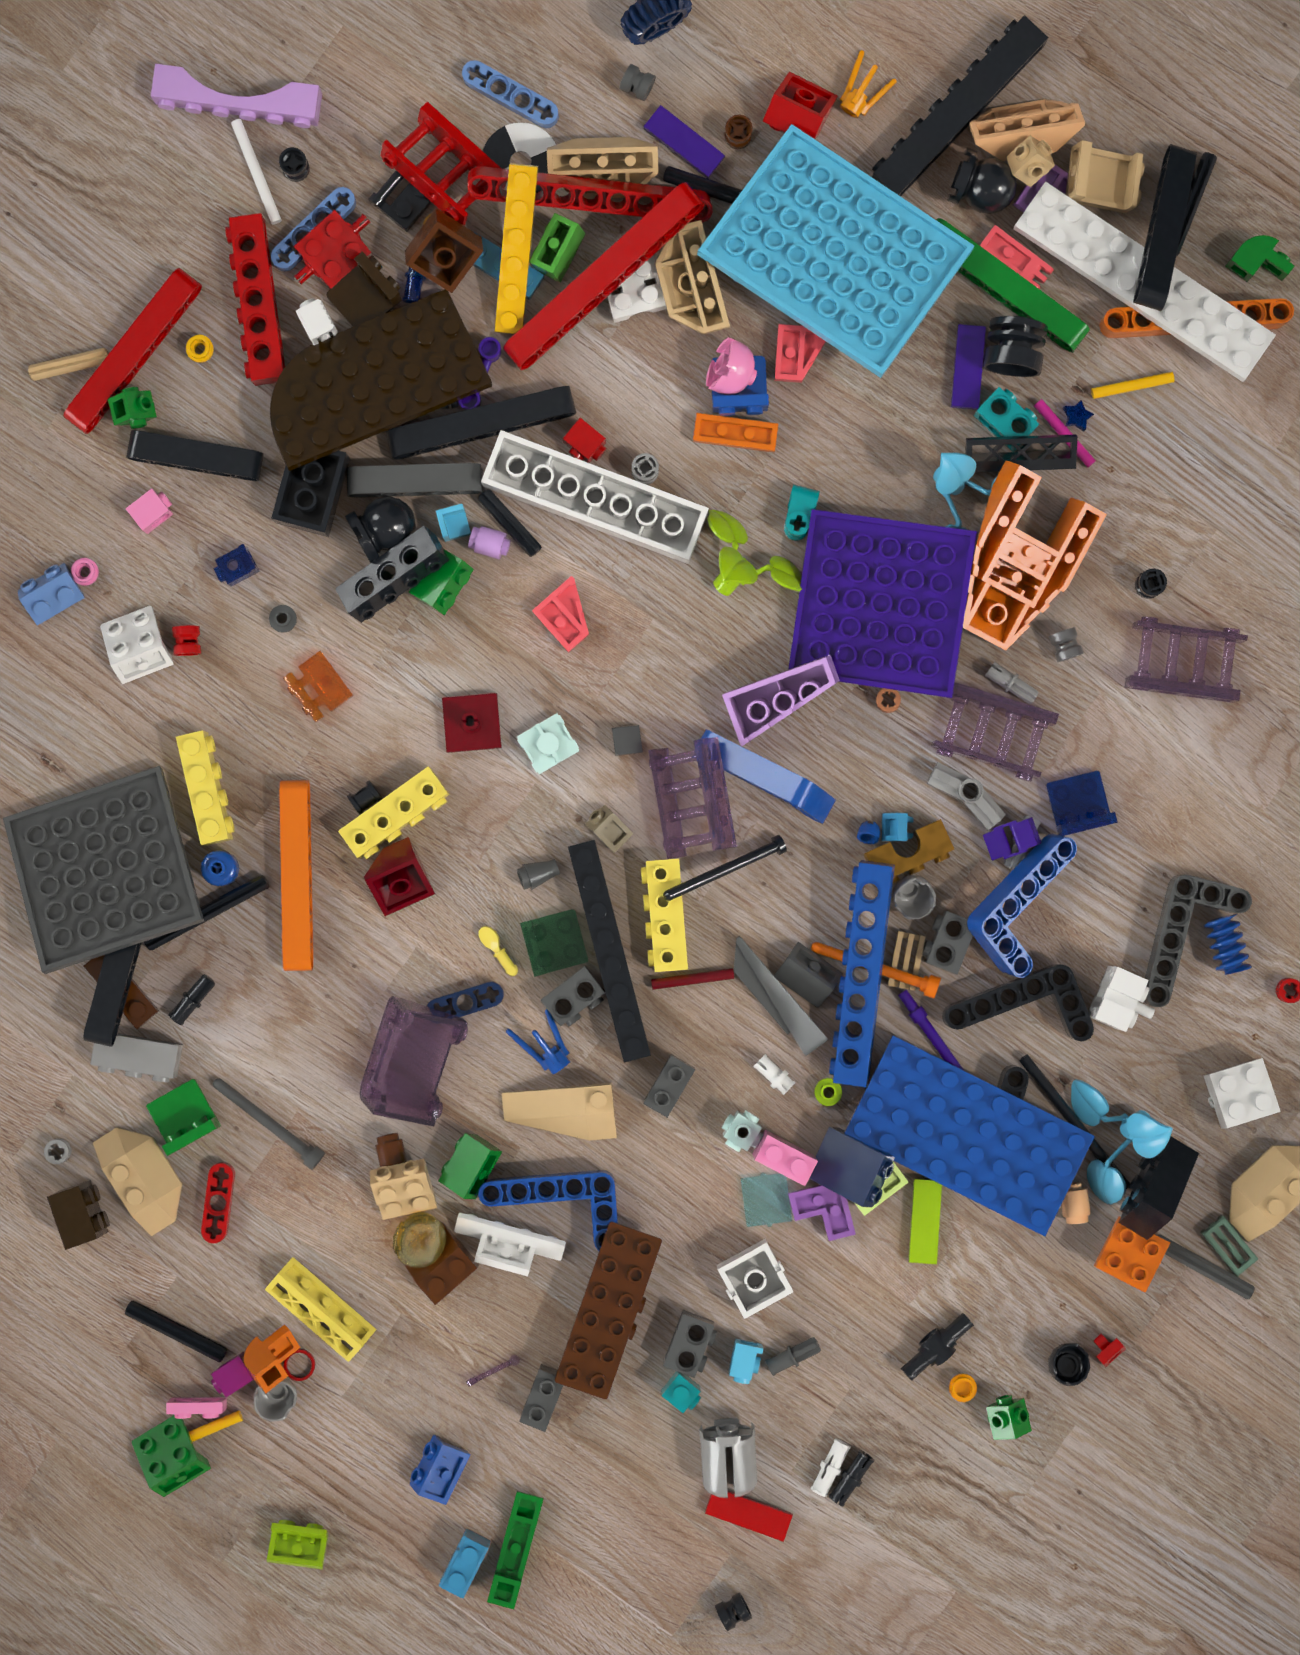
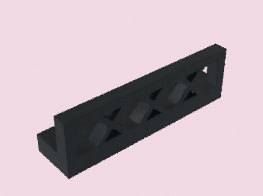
M1073 434L966 438L965 455L975 460V472H998L1005 461L1019 464L1028 470L1076 469L1078 436ZM1070 442V450L1052 451L1059 443ZM1036 443L1041 444L1045 448L1044 451L1025 452L1028 447ZM1006 444H1012L1018 450L1017 452L997 453ZM984 445L990 452L972 453V446Z

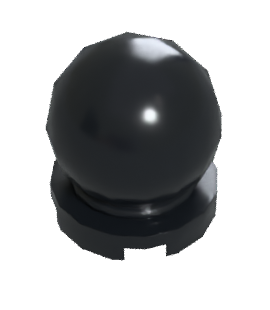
M967 147L964 155L968 156L967 161H960L951 188L956 189L955 194H949L947 201L958 205L960 200L965 198L969 206L979 213L993 214L1002 211L1010 205L1015 197L1017 189L1016 177L1012 175L1007 163L1000 159L989 157L978 161V158H976L977 151Z
M390 496L375 499L366 507L363 515L357 516L355 511L345 515L370 563L380 557L378 553L381 550H390L414 533L416 529L413 510L401 499Z

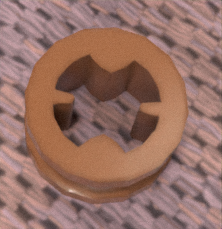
M883 688L876 697L878 708L885 713L896 711L901 703V696L897 690ZM888 693V696H890V693H892L896 697L893 700L895 704L893 707L889 708V705L884 707L881 704L884 700L883 694Z

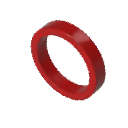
M298 1349L293 1354L303 1353L307 1355L312 1363L311 1371L303 1377L292 1375L288 1369V1360L292 1355L284 1360V1370L292 1380L303 1381L313 1374L316 1364L313 1355L309 1351Z

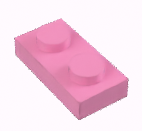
M227 1397L171 1398L166 1403V1414H174V1418L177 1419L190 1418L191 1414H202L203 1418H217L219 1414H223L227 1409Z

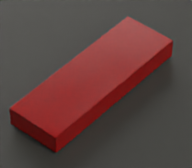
M727 1490L728 1498L710 1495L705 1514L784 1542L793 1517L792 1513L746 1496L735 1498L734 1492Z

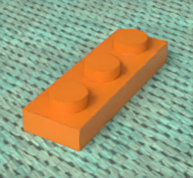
M696 413L693 442L775 453L778 423Z

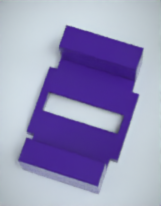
M1032 817L1020 822L1014 820L993 828L994 831L983 834L992 861L1001 857L1007 859L1027 852V848L1042 843ZM1010 826L1018 852L1012 853L1003 827Z

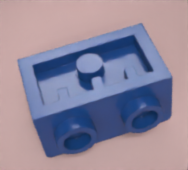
M433 1435L431 1441L424 1447L423 1457L418 1467L411 1474L410 1486L417 1495L446 1505L467 1464L470 1453L467 1450L445 1443L440 1437Z

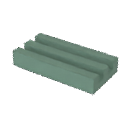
M1221 1215L1217 1218L1218 1220L1212 1222L1207 1229H1203L1200 1233L1234 1275L1238 1277L1254 1264L1258 1258L1226 1218ZM1221 1225L1226 1228L1249 1257L1247 1261L1243 1259L1219 1229ZM1215 1232L1241 1266L1236 1267L1210 1235L1211 1233Z

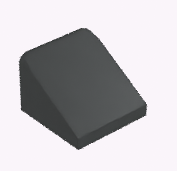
M639 725L612 728L615 756L643 753Z

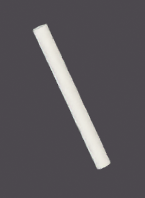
M236 119L231 122V125L271 224H277L282 219L242 120Z

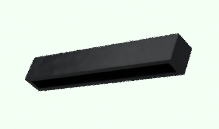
M1025 15L1018 22L1014 19L1004 30L1006 35L1000 41L995 39L985 50L987 55L981 61L976 59L967 68L966 72L968 75L962 81L958 78L947 90L949 95L943 101L939 98L928 110L930 112L925 120L919 118L910 128L912 133L906 140L900 138L891 148L893 153L887 159L882 157L872 168L874 171L872 178L899 196H902L970 125V122L976 119L1044 48L1049 37Z
M591 840L568 846L623 1061L625 1063L651 1056L596 841Z

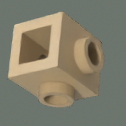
M1031 135L1006 156L1012 175L1029 187H1032L1055 166L1051 156V147L1044 140L1038 141Z

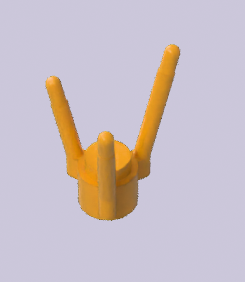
M863 50L858 54L845 92L839 99L842 102L840 108L854 118H858L860 114L865 116L868 110L897 82L896 79H892L866 103L868 97L863 92L878 69L877 65H873L859 89L854 88L851 92L862 63Z

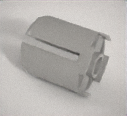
M737 1418L714 1420V1426L707 1427L704 1430L701 1425L699 1435L701 1441L702 1478L706 1491L720 1498H728L725 1447H731L734 1497H741L753 1491L757 1484L755 1425L752 1422L751 1427L741 1425Z

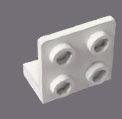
M151 606L100 625L110 666L122 684L174 665L172 656L161 639L155 613Z

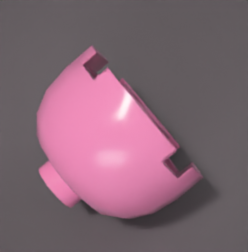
M729 337L726 338L716 350V352L720 353L717 361L712 360L709 365L706 386L709 387L708 389L720 394L735 395L744 390L747 385L751 386L753 384L757 370L754 369L755 360L751 350L739 341Z

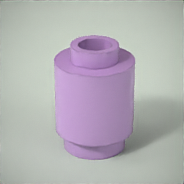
M484 526L480 528L473 527L468 548L474 549V553L500 560L502 555H507L511 540L506 539L507 533Z

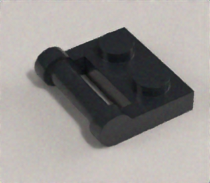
M395 171L377 193H373L368 199L398 226L408 232L432 202L409 183L395 201L388 205L385 200L404 178L398 171Z

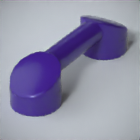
M493 337L484 338L479 344L481 360L487 373L491 364L496 362L501 356L500 343ZM480 392L459 400L461 408L468 410L480 407Z

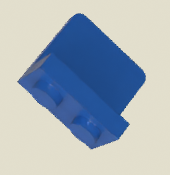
M753 356L755 360L754 369L757 370V375L751 386L747 385L744 390L735 395H724L712 390L713 413H719V416L735 415V412H746L747 415L763 414V411H768L769 395L767 394L766 360L763 356ZM715 357L712 360L716 362L718 357Z

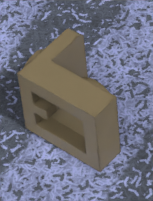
M605 805L602 808L596 809L586 823V826L614 853L634 834Z

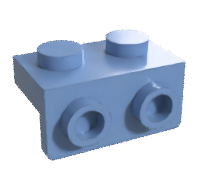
M65 563L49 567L45 570L44 575L37 579L31 578L25 581L18 590L20 602L36 625L43 623L85 598L84 593L69 573Z

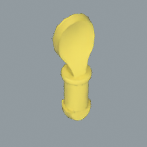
M490 926L481 927L479 938L483 945L494 951V958H497L507 975L515 976L518 973V967L507 955L505 948H500L497 932Z

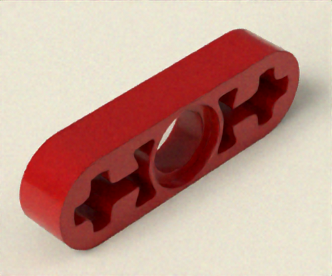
M219 1162L213 1165L208 1173L201 1235L205 1241L212 1244L222 1241L227 1236L235 1170L227 1162ZM221 1167L224 1168L226 1174H229V1178H225L222 1183V1188L228 1187V1192L221 1189L212 1190V1186H219V1177L215 1176V1172L220 1171ZM214 1195H221L225 1198L226 1205L223 1210H215L211 1206V1198ZM209 1213L214 1216L224 1215V1219L219 1218L217 1222V1228L222 1229V1233H218L215 1238L212 1237V1232L208 1231V1228L213 1226L215 1218H209Z

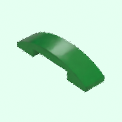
M520 1491L516 1492L488 1596V1603L514 1610L544 1498Z

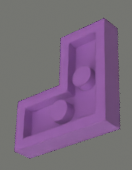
M822 1185L788 1193L795 1221L822 1214L828 1241L856 1235L845 1197Z

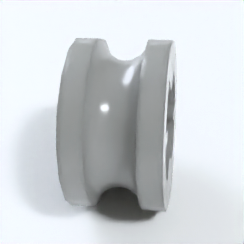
M57 1138L46 1144L44 1156L48 1162L60 1164L70 1158L72 1148L66 1140ZM54 1144H58L59 1148H64V1153L60 1155L61 1159H58L57 1155H52L51 1150L55 1148Z

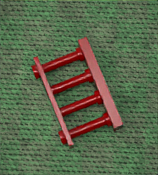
M427 101L419 111L417 121L419 126L396 147L386 139L382 144L380 156L389 168L398 171L438 209L465 226L468 213L465 210L476 199L467 192L456 203L445 191L467 170L471 171V169L479 166L501 167ZM426 134H432L440 144L415 166L404 155ZM452 152L460 162L435 184L424 173L444 154ZM480 178V181L475 186L483 187L487 182ZM507 182L500 185L502 189L506 187Z

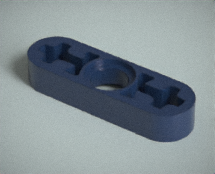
M487 982L431 1000L426 1006V1015L434 1023H443L499 1005L504 998V990L496 982ZM492 986L493 990L499 991V995L495 997V1002H491L490 998L481 1000L483 1006L478 1007V999L473 992L474 990H479V995L487 993V987ZM463 994L469 995L473 1000V1006L466 1011L461 1010L457 1005L459 996ZM452 998V1006L457 1014L451 1015L452 1011L448 1010L442 1013L443 1018H439L438 1015H432L431 1010L435 1008V1003H439L440 1007L449 1005L447 999Z

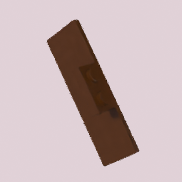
M609 1222L555 1376L556 1383L602 1399L608 1398L628 1339L632 1340L637 1328V1324L634 1323L637 1313H642L646 1298L643 1295L662 1243L660 1238L615 1222Z

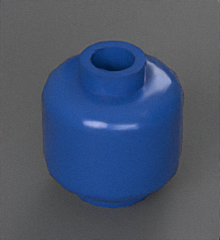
M217 850L210 852L204 857L200 869L203 878L209 884L226 886L237 878L239 864L231 853Z

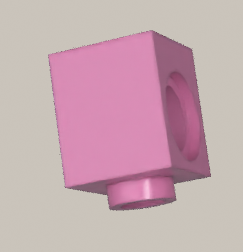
M152 488L126 508L131 517L146 534H149L173 515L169 509L172 503L163 492L157 494Z

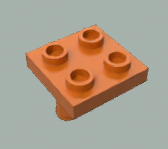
M1118 1216L1094 1267L1146 1293L1170 1242L1155 1234L1146 1240L1118 1223L1121 1218Z

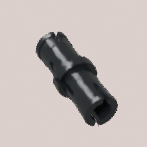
M859 1450L858 1455L847 1470L844 1469L841 1473L842 1478L832 1493L829 1494V1498L836 1504L838 1503L844 1507L845 1502L854 1489L862 1484L861 1479L875 1460L869 1454Z

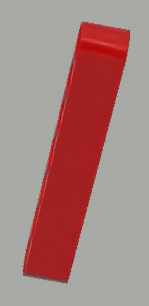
M177 268L68 405L63 417L83 433H90L110 409L108 399L122 393V390L128 386L199 295L202 284L181 268Z

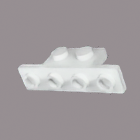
M459 1213L454 1230L456 1233L480 1239L474 1262L524 1276L529 1274L534 1254L560 1261L566 1244L565 1241L559 1240L554 1236H544L533 1233L528 1229H519L505 1225L502 1222L478 1218L473 1214Z

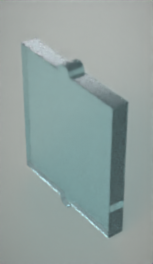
M761 1173L760 1176L740 1178L747 1227L759 1225L771 1227L775 1223L792 1221L786 1176L780 1173L770 1175Z

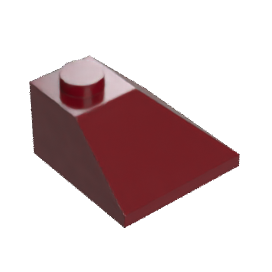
M409 837L384 847L364 876L365 882L384 916L435 894Z

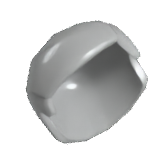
M909 875L899 880L893 888L892 901L895 908L905 918L921 919L929 915L934 909L936 894L930 883L923 877Z
M287 1378L266 1394L257 1386L254 1394L255 1411L261 1418L270 1422L284 1420L290 1410L296 1405V1386Z

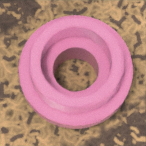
M80 558L73 563L71 576L77 584L88 586L93 584L98 578V566L91 559ZM88 567L90 570L89 575L82 577L81 570Z

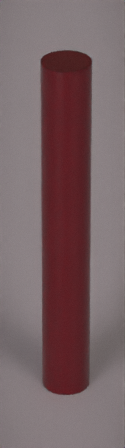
M733 968L655 978L651 979L652 990L734 979Z

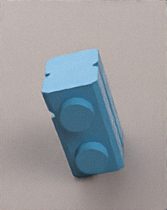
M465 1529L440 1579L439 1587L464 1599L489 1549L491 1541L469 1529Z

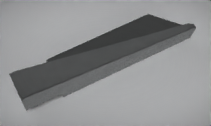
M738 936L735 947L734 973L788 1035L791 1032L800 1049L807 1056L824 1044L828 1038L746 942Z

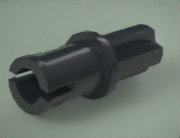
M205 974L202 975L188 992L183 993V998L168 1014L169 1017L177 1024L183 1025L196 1007L200 1008L202 1006L201 1001L215 986L213 979Z

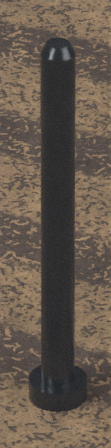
M776 835L771 838V843L666 890L663 896L665 900L671 901L777 852L778 855L786 853L785 842L780 835Z

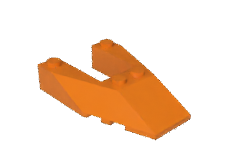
M1005 461L992 485L977 539L963 624L964 629L1004 650H1007L1030 627L1028 624L1040 612L1044 613L1050 606L1049 603L1060 592H1064L1068 588L1107 515L1090 504L1071 497L1046 544L1029 536L1015 527L1042 477L1010 461Z

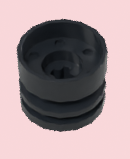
M1020 316L991 318L989 328L992 331L989 332L987 339L998 345L986 348L983 367L990 372L1006 376H1039L1042 370L1044 355L1034 349L1045 346L1046 340L1043 337L1047 334L1048 326L1040 321Z

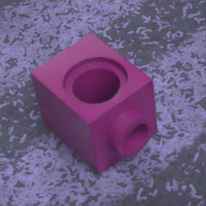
M244 1352L233 1357L211 1373L213 1377L211 1380L212 1385L219 1394L223 1393L225 1397H228L254 1380L244 1364Z

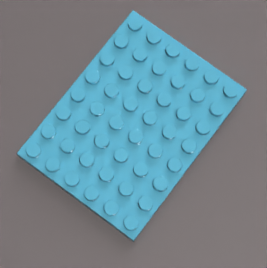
M791 124L701 245L697 255L882 378L971 254L974 245Z

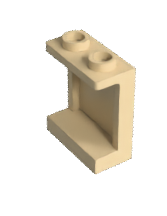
M1084 140L1072 146L1065 195L1081 205L1127 213L1136 208L1141 199L1139 185L1145 169V165L1142 163V153L1129 156L1092 148L1093 142Z

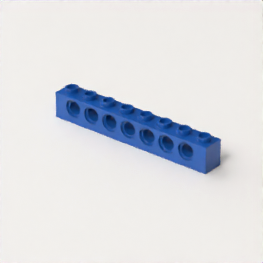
M861 860L859 867L854 866L852 883L857 884L856 892L850 895L849 910L853 911L852 922L848 921L845 937L850 938L849 949H844L842 965L847 966L846 976H841L839 993H843L842 1004L838 1003L836 1010V1020H840L839 1031H834L832 1047L837 1048L836 1058H831L829 1074L834 1075L833 1083L867 1087L869 1083L895 864ZM868 883L874 884L878 888L877 897L870 898L866 896L864 886ZM869 911L873 913L875 917L873 925H865L861 921L862 912ZM867 939L872 945L871 951L868 953L861 952L857 946L858 940ZM858 966L866 968L868 978L859 980L854 974V969ZM853 994H860L864 997L865 1005L863 1007H856L852 1004L851 996ZM851 1021L858 1022L862 1027V1032L857 1035L852 1034L848 1030V1023ZM854 1049L858 1053V1060L855 1062L848 1061L844 1055L845 1050Z

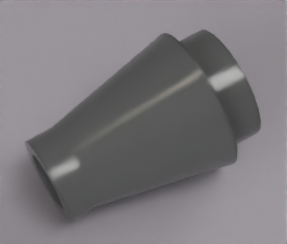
M555 859L522 864V867L517 869V874L524 890L528 888L533 890L554 876L560 875Z

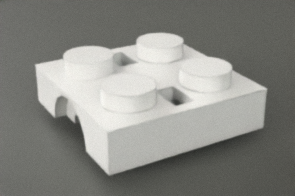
M654 255L618 287H622L621 293L608 296L614 323L627 320L637 313L647 311L654 313L667 309L655 267ZM654 278L656 280V284L647 286L644 283L646 280Z

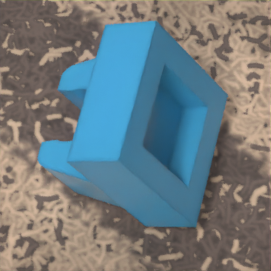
M882 813V841H907L912 839L913 833H907V823H913L914 819L908 816V813Z

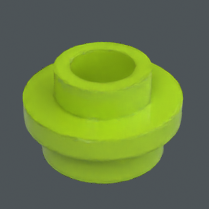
M824 1078L816 1084L814 1094L819 1103L825 1106H832L841 1099L842 1088L840 1084L833 1083L832 1078ZM826 1087L833 1088L834 1093L831 1097L824 1096L823 1091Z

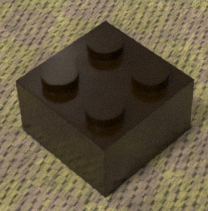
M91 1180L47 1196L65 1250L98 1239L109 1232L107 1229L110 1226L108 1216L105 1211L100 1209L98 1203L101 1199L97 1186L92 1185Z

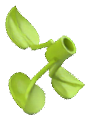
M718 510L708 511V523L712 532L721 540L732 543V547H723L719 552L720 574L713 581L714 587L718 592L725 596H730L740 584L743 586L745 584H754L758 579V575L765 571H770L773 580L781 586L799 592L802 590L800 587L802 574L791 561L780 556H773L769 560L770 564L756 570L737 551L738 543L745 544L748 541L747 533L742 524L725 512Z

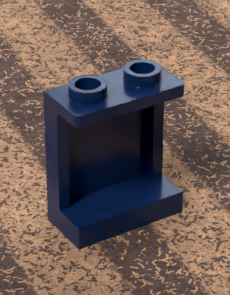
M829 1127L816 1155L818 1162L809 1179L861 1207H873L881 1199L883 1193L881 1188L885 1179H888L893 1172L895 1157L882 1153L844 1134L845 1130L841 1128Z

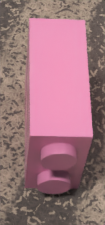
M764 1130L760 1142L752 1153L755 1161L803 1186H806L818 1162L813 1154L767 1130Z

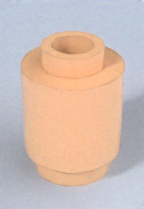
M1072 1182L1061 1204L1063 1217H1066L1067 1224L1089 1222L1088 1215H1091L1088 1187H1082L1081 1182Z

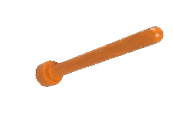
M819 942L812 944L811 949L813 952L842 962L843 950ZM883 964L882 976L920 988L919 991L924 992V996L935 999L941 981L940 977L924 975L923 978Z

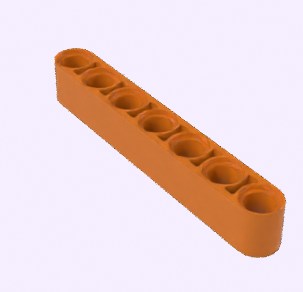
M1287 299L1226 301L1244 314L1246 310L1254 311L1257 316L1256 322L1268 330L1283 327L1294 315V307ZM1131 307L1110 309L1103 316L1099 325L1101 333L1107 338L1171 335L1146 317L1144 318L1147 320V327L1137 325L1135 317L1143 315ZM1278 308L1282 310L1284 319H1277L1273 314V309ZM1108 318L1118 319L1120 328L1114 329L1110 327Z
M281 780L279 796L284 971H312L314 956L309 780Z

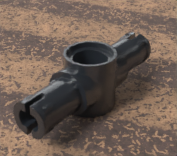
M962 1313L945 1329L943 1327L940 1330L938 1328L933 1329L919 1342V1352L901 1370L912 1381L929 1365L933 1366L936 1364L939 1366L955 1353L956 1349L954 1346L957 1345L956 1341L974 1326L973 1323Z

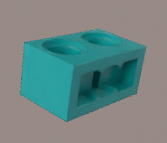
M1000 387L993 392L973 415L996 437L1030 436L1039 425L1036 421L1037 416L1026 407L1023 409L1016 403L1017 398L1008 389L1003 391ZM1001 403L1005 408V413L1001 415L995 414L991 409V404ZM1019 421L1023 423L1025 432H1014L1011 426L1012 422ZM1012 444L1005 445L1012 452L1017 450Z

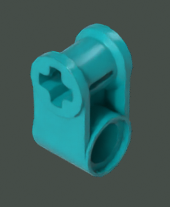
M793 484L784 524V532L789 539L799 541L807 535L811 510H816L820 491ZM795 521L800 522L801 527L799 531L794 530Z

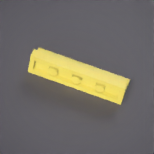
M294 1257L290 1259L265 1288L270 1295L348 1362L377 1330ZM279 1283L282 1287H284L287 1290V1293L281 1291L276 1286V1284ZM299 1303L307 1307L309 1312L304 1311ZM320 1322H324L330 1330L325 1329ZM341 1340L346 1341L353 1349L350 1351L342 1344Z

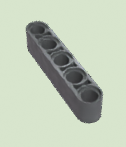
M449 463L348 467L347 496L365 498L482 493L481 464Z

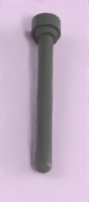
M217 1078L213 1081V1087L302 1155L300 1158L304 1160L303 1164L309 1169L313 1170L321 1161L325 1152L318 1146L314 1148L310 1145L308 1147L222 1079Z

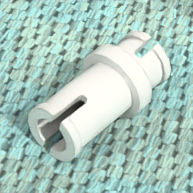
M766 1054L753 1066L772 1083L770 1086L773 1089L777 1088L783 1095L796 1083L787 1076L789 1073L786 1070L782 1071Z

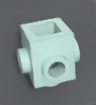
M746 1110L743 1114L739 1111L734 1116L729 1114L721 1127L725 1130L723 1133V1137L727 1139L725 1144L737 1152H740L741 1148L748 1151L750 1146L755 1149L763 1136L760 1133L762 1127L757 1123L759 1118ZM745 1127L748 1129L746 1137L738 1136L739 1128Z

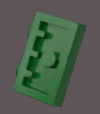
M191 1079L146 1105L166 1142L162 1148L167 1156L221 1127L196 1079Z
M174 1415L132 1440V1446L149 1488L162 1497L167 1496L211 1469L208 1459L196 1452L183 1419L174 1418Z

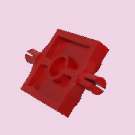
M336 210L330 212L293 246L302 256L306 265L294 275V278L302 285L314 274L321 278L329 289H332L357 266L354 260L356 256L362 251L366 256L372 253L362 242L359 234L361 230L371 223L369 219H366L367 217L362 214L354 223L350 224L344 221Z

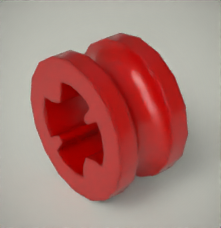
M1293 978L1280 980L1276 986L1277 997L1285 1003L1299 1001L1300 982ZM1290 983L1294 985L1293 990L1296 993L1294 996L1289 995L1286 998V991L1283 988L1285 985L1291 986Z

